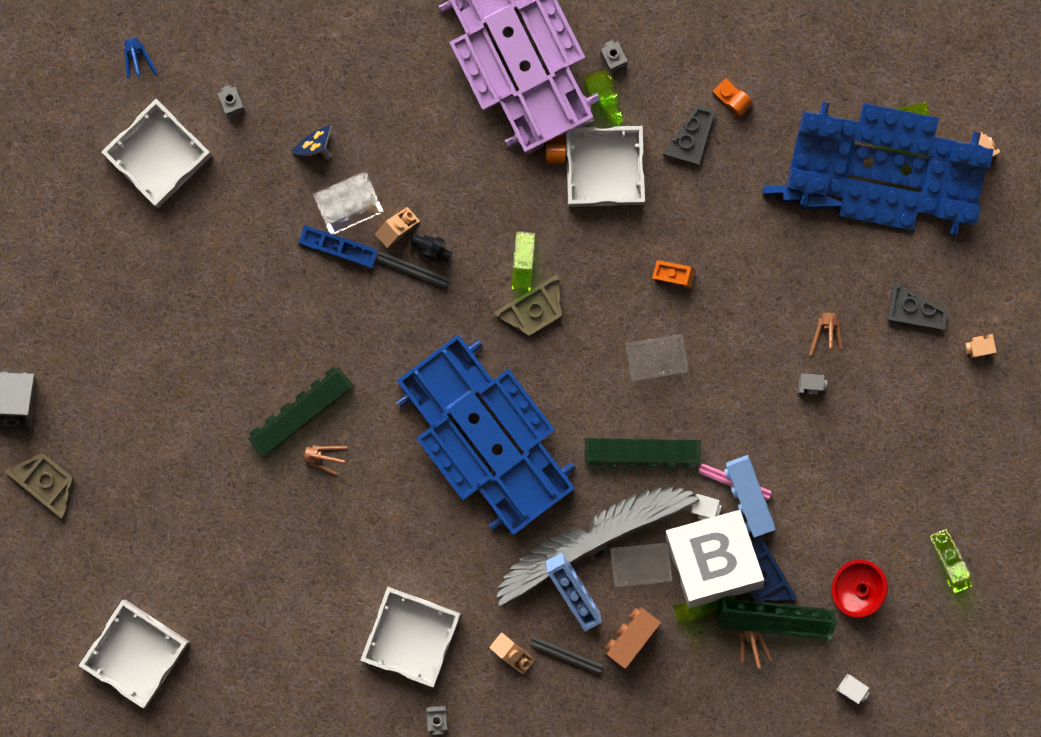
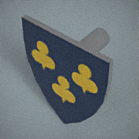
M330 124L314 131L291 151L296 155L308 157L321 152L326 160L330 159L332 154L326 146L332 125Z

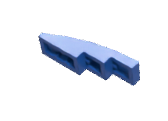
M764 185L762 188L763 195H782V202L801 201L802 192L799 190L791 189L787 186ZM815 193L809 195L808 205L801 204V209L840 208L842 205L838 200Z
M304 225L298 244L372 268L378 252L374 248Z

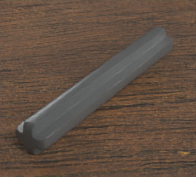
M380 252L378 254L377 261L379 263L440 287L446 288L448 286L449 279L386 253Z
M537 637L531 639L530 646L596 674H600L603 665Z

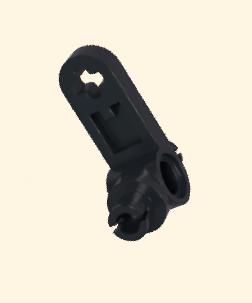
M415 233L410 242V245L418 248L417 252L436 262L442 259L448 263L453 253L445 249V239L438 236L437 238L428 235L421 237Z

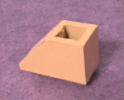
M407 207L388 219L375 235L388 248L400 240L420 220Z
M502 632L489 647L521 674H524L535 661L532 656Z

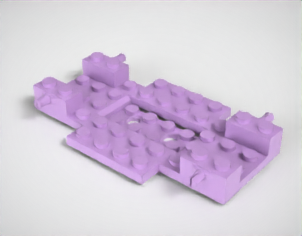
M449 0L439 5L442 13L453 8L466 34L449 43L482 110L484 111L501 103L514 129L515 135L505 140L508 147L519 142L524 152L528 155L544 147V143L576 127L582 128L595 121L590 105L600 101L597 93L586 98L569 69L570 66L586 58L557 0ZM516 8L520 11L550 72L548 76L514 10ZM485 24L488 25L509 67V70L519 88V91H516L493 45V42L484 26ZM507 27H511L514 30L513 36L509 38L503 35V31ZM523 61H528L531 65L530 69L526 72L520 70V64Z

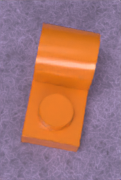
M727 78L712 92L739 119L753 106L752 99L742 90L739 91Z
M566 133L546 142V164H565Z
M657 260L652 279L672 283L676 286L683 285L684 288L692 289L696 270L690 266Z

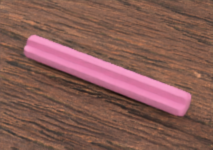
M701 464L698 471L699 474L731 487L734 486L732 480L727 479L725 472ZM761 487L765 500H769L771 491Z

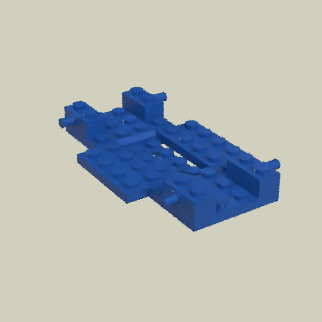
M823 101L820 113L802 110L786 183L788 188L802 192L800 204L808 205L810 194L842 197V206L839 208L838 216L908 230H914L918 212L950 220L952 222L950 233L958 235L960 224H977L981 207L978 203L986 168L990 169L994 149L979 145L981 133L973 131L971 143L935 137L939 121L938 117L867 103L862 105L859 121L828 115L830 103ZM855 141H858V142H863V143H868V144H873V145H878V146H883V147H888V148H893V149H898V150H903V151H908V152H913V153H919V154H924V155H929V156H928V158H923V157H918V156H913V155H908V154H903V153H898V152H893V151H888V150H883V149H878V148H873V147L858 145V144H854V143H855ZM867 157L874 159V165L871 168H866L863 164L864 159ZM905 164L910 165L912 168L909 175L901 173V167ZM847 174L921 188V191H911L847 178Z
M458 334L397 380L405 396L396 401V403L401 408L410 401L430 424L431 427L416 439L461 499L464 500L479 489L498 517L488 524L492 527L491 529L494 531L503 524L514 535L575 489L569 481L567 474L576 469V467H571L573 465L571 462L562 469L541 444L540 441L554 432L555 429L509 368L493 380L475 357L474 352L483 347L482 343L478 340L469 347ZM477 392L524 452L523 455L518 452L475 395ZM449 413H451L496 473L494 477L447 416ZM476 413L479 415L480 420L477 424L469 422L468 417L470 414ZM500 444L503 447V452L500 455H494L492 453L493 445Z

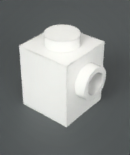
M696 494L699 502L693 504L691 513L697 514L698 519L701 520L719 516L721 510L719 500Z
M846 674L837 688V691L857 704L860 701L864 702L869 695V692H867L869 687L849 674Z

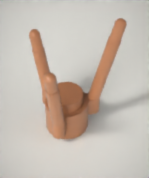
M823 313L822 318H819L818 327L809 353L810 357L813 356L822 326H824L825 330H829V349L833 348V330H836L838 349H842L838 314Z
M313 445V448L307 447L304 462H308L309 466L337 476L336 472L318 463L321 460L345 464L346 461L323 456L321 451L347 450L348 447Z
M757 625L741 628L742 633H739L740 662H744L745 639L746 643L751 642L757 669H761L755 643L758 639L768 661L772 662L770 653L761 636L760 629H757Z

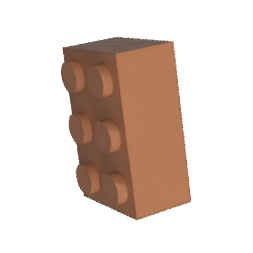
M642 607L639 610L635 608L629 615L631 619L627 625L623 623L617 631L619 636L615 640L611 639L605 646L607 649L605 653L625 669L661 623Z

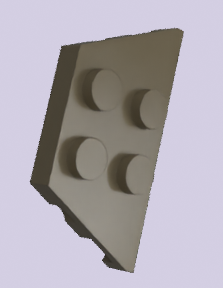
M556 274L494 312L495 316L527 336H531L562 317L558 275Z
M45 453L5 470L10 477L61 519L65 517L74 477Z

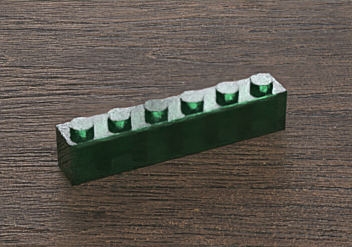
M332 367L325 373L326 377L321 381L317 379L310 385L311 389L309 391L299 393L295 397V402L291 405L290 403L285 404L280 409L281 413L276 417L273 414L265 420L266 424L262 428L258 426L249 433L251 436L248 440L262 457L269 454L354 386L340 367L336 369Z
M584 439V462H588V466H600V462H607V466H619V462L627 463V466H638V463H646V467H657V463H665V467H677V463H684V467H696V464H699L701 460V440Z
M722 597L716 613L718 628L831 640L837 624L833 609Z

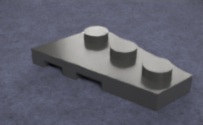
M697 105L662 155L699 166L715 110Z
M893 283L887 316L888 321L945 330L947 310L921 298L916 293L901 287L899 284Z

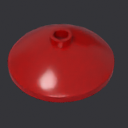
M853 560L846 563L838 570L832 582V597L836 606L843 613L851 617L863 618L874 614L882 607L888 594V582L884 572L879 566L867 560ZM866 587L867 591L863 594L862 589Z

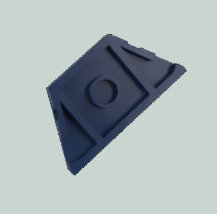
M761 535L755 537L751 543L764 578V585L761 589L749 592L753 601L797 599Z

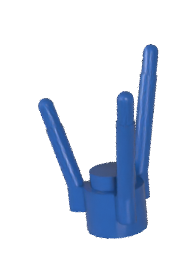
M138 38L126 40L124 42L125 49H123L126 77L130 78L129 56L133 59L137 76H140L136 57L141 54L140 51L153 73L157 75L158 72L148 56L144 44H140Z

